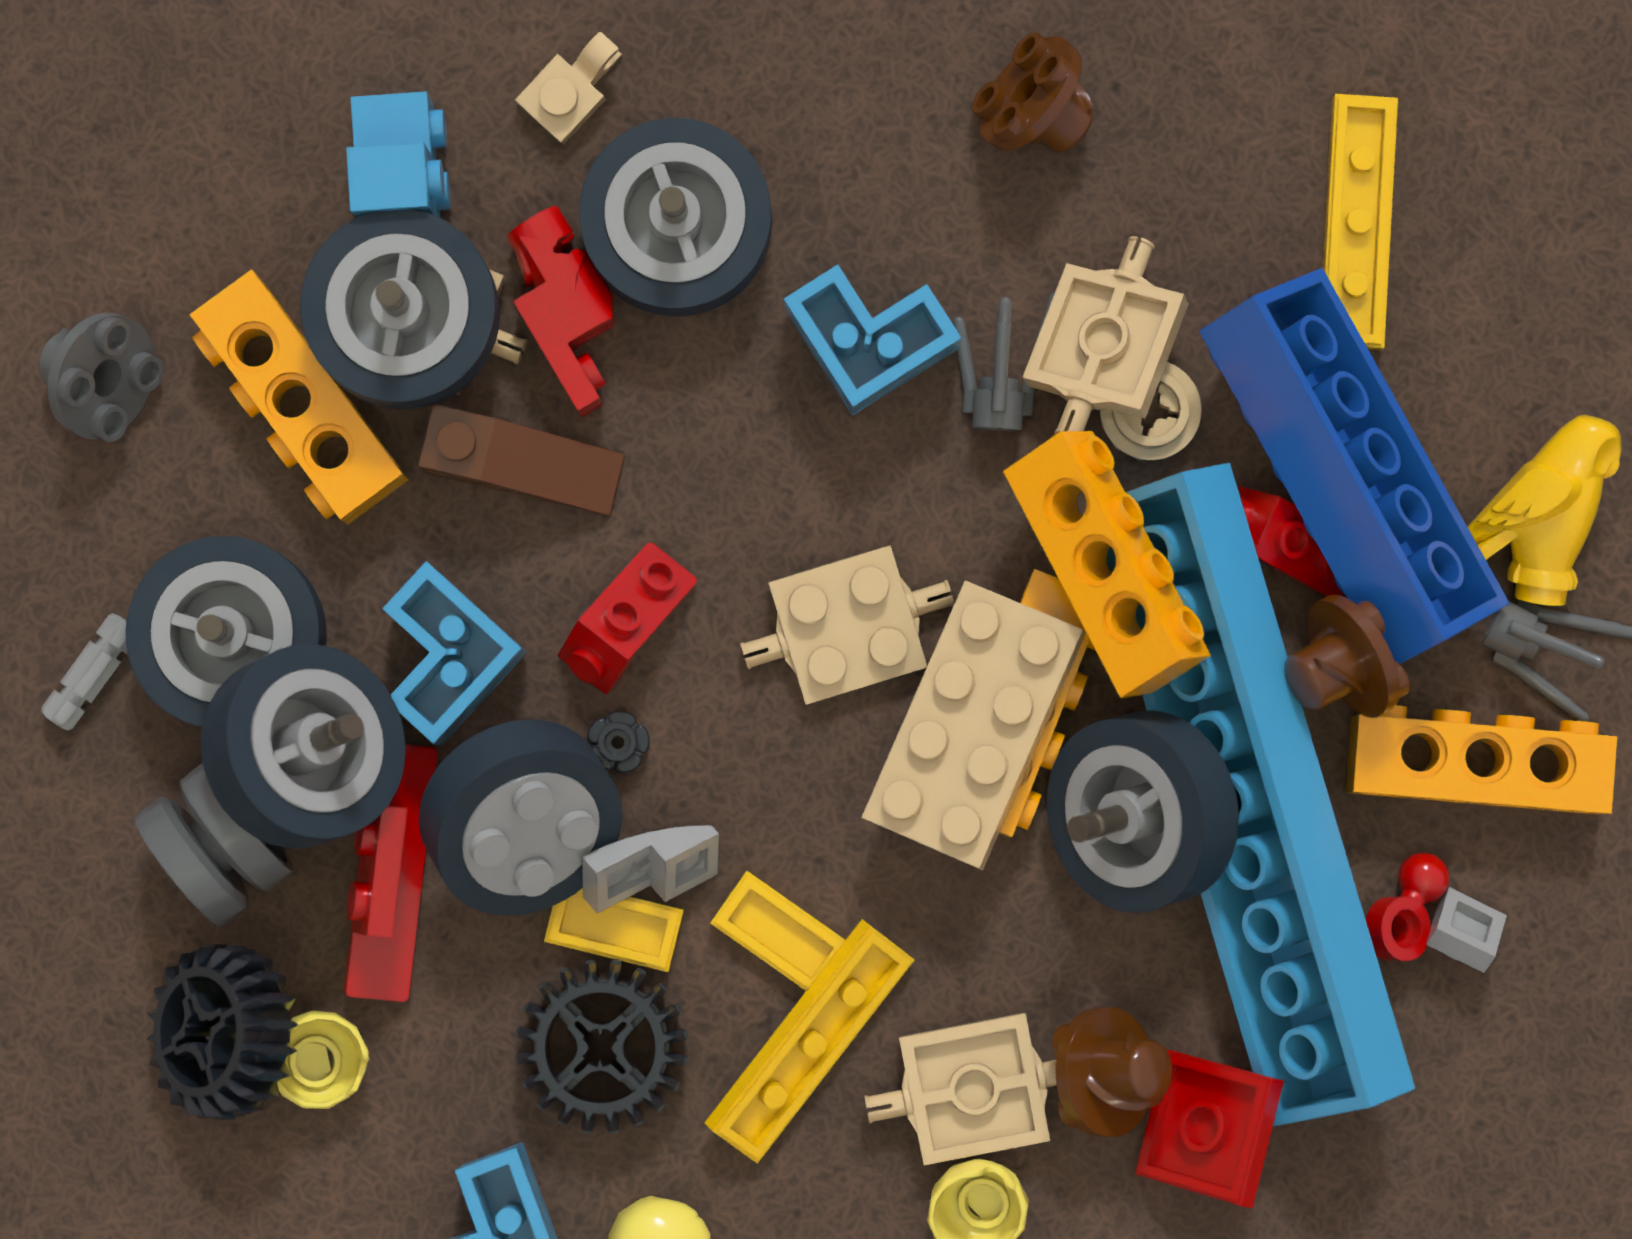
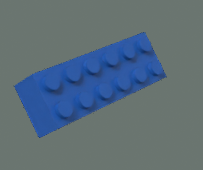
M1323 268L1256 294L1199 330L1209 348L1213 363L1222 372L1239 402L1244 419L1253 428L1270 458L1275 475L1285 485L1300 512L1306 531L1316 541L1330 566L1339 590L1355 604L1366 600L1377 608L1385 624V632L1382 636L1391 651L1393 659L1397 663L1401 664L1510 604Z

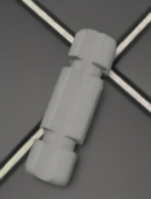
M114 613L107 616L96 631L101 636L96 644L91 640L88 642L60 681L64 688L60 693L54 689L43 704L41 712L47 719L63 729L70 730L74 728L85 713V710L81 707L85 700L90 703L93 702L121 663L117 659L119 653L123 651L127 654L126 619Z

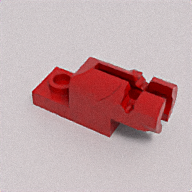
M552 206L525 220L506 236L515 252L526 288L531 285L535 288L513 302L582 418L603 406L596 390L605 386L606 383L588 352L576 358L572 351L615 326L614 299L585 250L574 249L569 254L561 253L564 247L572 243L575 235L560 208Z

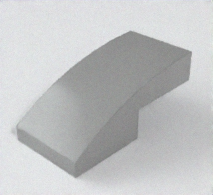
M712 825L667 828L625 838L582 856L583 898L597 914L649 886L666 902L718 874L719 833Z

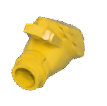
M1579 415L1566 423L1540 449L1531 461L1521 467L1469 524L1468 529L1485 560L1510 543L1513 560L1508 566L1507 579L1516 583L1515 598L1535 604L1561 606L1566 603L1567 591L1576 589L1578 579L1572 566L1588 537L1596 517L1602 496L1603 480L1614 475L1620 466L1621 436L1619 430L1612 423L1589 415Z

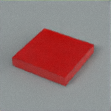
M1166 1049L1172 1063V1081L1167 1093L1163 1096L1162 1102L1150 1109L1134 1174L1238 1206L1253 1208L1284 1081Z

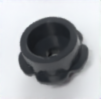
M613 711L609 713L607 718L595 720L588 730L587 741L591 744L592 749L607 771L614 769L619 774L632 772L642 763V754L649 750L650 737L646 727L636 723V717L631 713ZM616 736H620L624 740V745L620 749L612 746V740Z

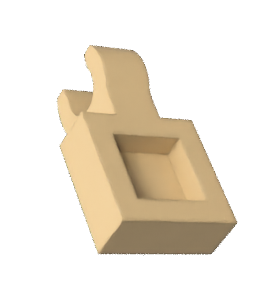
M600 31L585 46L572 66L557 54L515 101L556 140L564 145L606 101L605 97L593 86L620 59L622 54L619 52V48Z

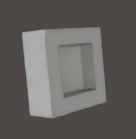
M1449 887L1437 906L1426 945L1446 954L1452 959L1461 961L1485 973L1496 956L1507 915Z

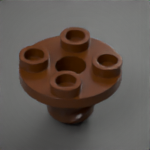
M1037 32L1025 36L1014 49L1012 61L1005 67L996 81H991L984 85L973 100L972 111L980 117L979 130L981 136L1000 151L1015 150L1030 142L1031 145L1042 142L1054 152H1063L1077 145L1088 132L1093 119L1091 97L1078 84L1082 65L1079 51L1066 39L1059 36L1044 38Z
M1329 595L1312 605L1307 618L1310 645L1290 655L1284 665L1287 682L1298 702L1307 709L1317 711L1342 699L1354 711L1369 718L1379 717L1392 710L1399 698L1408 694L1410 683L1404 669L1393 659L1391 651L1382 636L1385 632V624L1377 608L1369 601L1364 600L1355 604L1348 598L1340 595Z
M1116 1007L1090 1008L1078 1014L1070 1024L1059 1026L1054 1033L1052 1047L1056 1056V1083L1060 1097L1059 1114L1064 1124L1068 1127L1079 1128L1083 1132L1095 1137L1122 1136L1133 1130L1140 1123L1148 1108L1162 1102L1163 1096L1167 1093L1172 1081L1171 1059L1166 1049L1160 1043L1148 1040L1138 1021L1126 1011Z

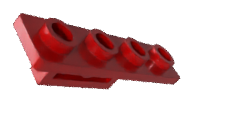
M405 744L404 770L393 799L373 822L355 832L354 851L356 855H359L357 881H352L350 884L346 907L347 918L352 920L344 982V993L349 997L405 1002L409 998L426 848L423 844L419 828V810L425 788L436 770L437 750L434 747Z

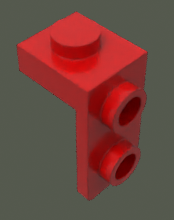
M1237 486L1259 562L1269 565L1325 597L1340 595L1347 598L1339 590L1334 574L1316 541L1306 531L1303 518L1296 505L1280 496Z
M647 543L577 620L557 656L568 664L576 677L586 683L593 684L607 695L622 678L638 650L690 593L697 582L696 577L655 544Z

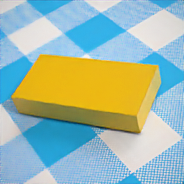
M748 871L745 872L710 922V924L806 991L845 941L844 938Z
M582 888L568 899L552 907L544 942L669 972L684 910L630 896L597 914L583 898Z

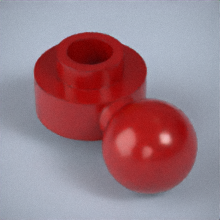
M1416 853L1408 857L1402 863L1398 872V883L1402 891L1400 897H1383L1377 900L1369 909L1366 923L1377 957L1387 961H1411L1418 958L1428 945L1426 943L1431 929V922L1424 905L1441 898L1449 886V871L1439 857L1430 853Z

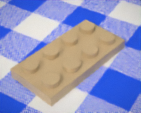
M965 580L862 818L983 870L1086 632L1081 628Z

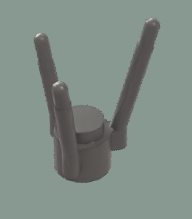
M1055 292L1051 293L1050 296H1049V299H1048V302H1047V306H1046L1045 312H1044V314H1043V316H1042V320H1041V323H1040V327H1039V330H1038V333H1037V337H1036L1035 343H1036L1037 338H1038V336H1039L1040 330H1041L1042 325H1043V323H1044L1045 317H1046V315H1047V312H1048V310H1049V307H1050V305H1051V302H1052V299H1053V297H1054ZM1003 297L999 301L993 377H981L980 389L977 388L965 320L960 316L953 320V325L962 338L960 347L957 350L964 390L962 412L973 413V429L1022 431L1023 416L1033 417V402L1036 388L1028 387L1026 382L1023 381L1021 391L1019 392V379L1008 378L1012 301L1008 297Z
M1518 600L1516 605L1509 602L1510 604L1496 611L1482 641L1483 646L1495 651L1491 662L1513 672L1576 721L1588 722L1589 715L1586 711L1519 660V658L1523 656L1533 660L1540 646L1594 668H1601L1605 663L1603 657L1547 634L1548 625L1539 621L1632 639V626L1539 607L1522 600Z

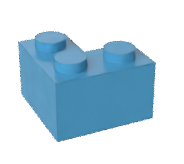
M427 91L351 97L354 147H346L350 212L352 215L358 218L371 212L411 209L441 218L440 210H451L448 172H443L442 161L437 160L436 148L447 147V127L444 109L434 110L433 102Z
M839 265L834 266L784 298L785 312L852 416L952 354L960 347L962 339L927 284L874 318L871 317Z
M427 561L382 608L430 652L396 688L391 697L398 712L433 744L441 747L528 653Z
M523 1142L462 1164L455 1170L475 1229L449 1239H558Z

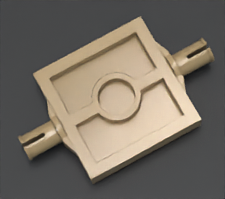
M1137 236L1129 237L1122 261L1116 270L1095 271L1066 263L1023 374V379L1028 387L1060 395L1068 401L1058 428L1055 430V435L1061 431H1084L1092 409H1111L1144 419L1147 416L1189 305L1184 294L1156 287L1143 278L1149 258L1155 248V245L1149 240L1141 238L1139 241Z
M891 545L768 582L777 610V633L740 644L744 655L768 648L766 652L745 658L748 669L785 658V661L797 675L802 695L807 705L927 668L918 637L919 616L950 606L953 607L955 603L952 595L927 601L930 597L951 591L947 580L911 592L899 575Z
M1019 1013L899 1037L905 1068L902 1090L864 1096L866 1108L892 1104L891 1107L867 1111L869 1123L905 1115L908 1116V1120L918 1135L923 1165H929L1050 1141L1044 1108L1047 1088L1057 1086L1056 1060L1041 1061L1031 1044L1026 1013Z

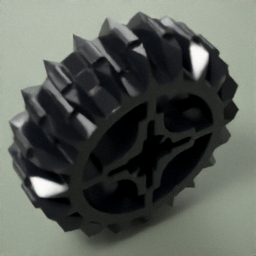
M209 944L208 947H199L198 950H194L191 953L181 954L177 966L166 968L165 977L167 984L154 988L159 1002L157 1009L147 1013L154 1021L153 1034L147 1037L146 1040L154 1043L155 1054L150 1060L149 1065L161 1070L158 1087L170 1091L171 1105L181 1106L186 1109L187 1115H196L198 1118L235 1120L236 1117L249 1115L254 1111H261L264 1101L278 1097L277 1081L290 1076V1071L285 1063L286 1057L298 1052L290 1043L291 1030L299 1025L290 1020L289 1009L293 1005L295 998L282 993L286 983V976L273 971L272 959L263 958L261 955H257L256 950L247 949L245 946Z
M595 960L585 961L584 973L586 981L580 983L575 972L570 967L561 969L559 972L560 978L566 990L560 993L553 984L548 981L543 982L538 989L542 996L550 1002L548 1007L545 1009L537 1003L528 1002L523 1008V1011L528 1016L539 1020L537 1028L520 1026L516 1029L515 1036L521 1040L534 1041V1050L522 1051L515 1055L516 1063L525 1065L536 1062L539 1071L530 1074L522 1080L524 1088H534L543 1081L550 1090L539 1098L536 1104L537 1107L543 1111L550 1107L558 1098L565 1106L558 1114L557 1122L565 1126L572 1119L575 1110L584 1112L581 1128L583 1133L588 1134L592 1133L595 1128L597 1114L605 1115L606 1128L610 1134L617 1133L620 1130L618 1112L626 1110L630 1122L635 1127L642 1125L645 1120L638 1103L645 1100L653 1110L660 1112L666 1104L663 1098L654 1091V1088L657 1084H660L668 1090L677 1091L681 1084L680 1080L675 1076L665 1072L667 1064L682 1067L688 1063V1056L686 1054L670 1052V1042L687 1040L689 1037L688 1030L686 1028H677L668 1031L665 1022L675 1018L682 1012L680 1005L672 1004L663 1011H660L654 1002L666 993L667 987L663 983H659L646 995L639 987L644 982L647 971L640 967L633 972L629 983L620 981L623 970L622 961L620 960L611 961L607 979H599V969ZM602 992L621 996L632 1002V1004L615 1020L603 1023L595 1021L586 1012H582L573 1000L585 994ZM558 1016L568 1025L567 1028L576 1038L578 1047L575 1058L559 1075L553 1066L550 1055V1035ZM645 1017L651 1025L655 1039L654 1061L647 1077L635 1067L636 1064L627 1054L626 1048L628 1036ZM579 1022L589 1032L598 1029L600 1036L604 1034L605 1029L612 1032L622 1022L626 1023V1027L616 1036L618 1040L612 1046L613 1052L617 1055L616 1060L626 1071L615 1061L606 1064L604 1056L600 1059L599 1063L592 1060L583 1070H578V1065L588 1056L587 1052L592 1047V1043L587 1037L588 1033L579 1025ZM605 1071L613 1075L619 1082L622 1081L632 1092L622 1097L601 1100L583 1096L572 1089L589 1073Z

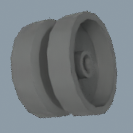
M202 763L180 780L182 799L192 816L176 801L165 797H158L134 816V822L148 848L179 889L207 919L218 927H224L249 907L246 887L237 872L253 887L270 891L295 870L292 861L283 847L269 844L250 835L227 815L209 786Z

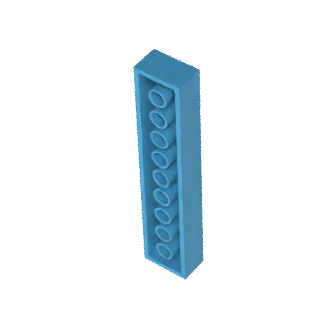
M1230 463L1184 471L1128 491L1126 493L1135 499L1144 516V523L1142 525L1155 549L1166 557L1174 573L1172 582L1184 605L1189 607L1199 618L1204 630V637L1202 639L1211 654L1210 657L1152 694L1142 696L1147 711H1162L1173 714L1201 731L1214 745L1225 762L1235 788L1239 823L1235 848L1225 871L1210 888L1201 893V897L1252 1071L1284 1081L1273 1126L1370 1108L1416 1088L1303 707L1293 695L1286 679L1284 665L1288 657ZM1110 546L1107 553V565L1113 573L1116 566V556ZM1139 603L1136 610V619L1139 627L1143 630L1146 623V613L1141 603Z

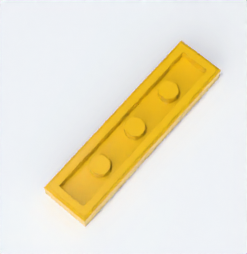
M1335 94L1332 97L1323 269L1368 350L1382 351L1385 343L1398 98Z
M861 919L704 1123L714 1133L758 1164L911 966L914 959Z

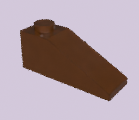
M433 404L418 466L429 475L611 516L625 454L501 419Z

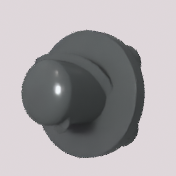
M111 312L92 315L79 322L70 331L67 328H62L60 333L48 340L39 358V373L47 385L50 408L59 424L78 436L87 439H101L105 442H114L124 435L127 426L144 407L150 392L159 386L164 373L163 362L158 356H155L152 341L145 329L136 321Z

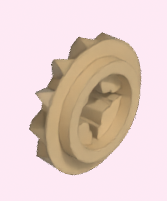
M1169 362L1165 365L1156 395L1159 396L1158 406L1167 409L1170 414L1177 415V419L1172 417L1156 419L1152 428H1149L1147 436H1143L1142 418L1111 409L1100 410L1101 427L1114 447L1137 460H1165L1178 453L1193 439L1200 424L1202 407L1198 390L1194 382L1183 370Z

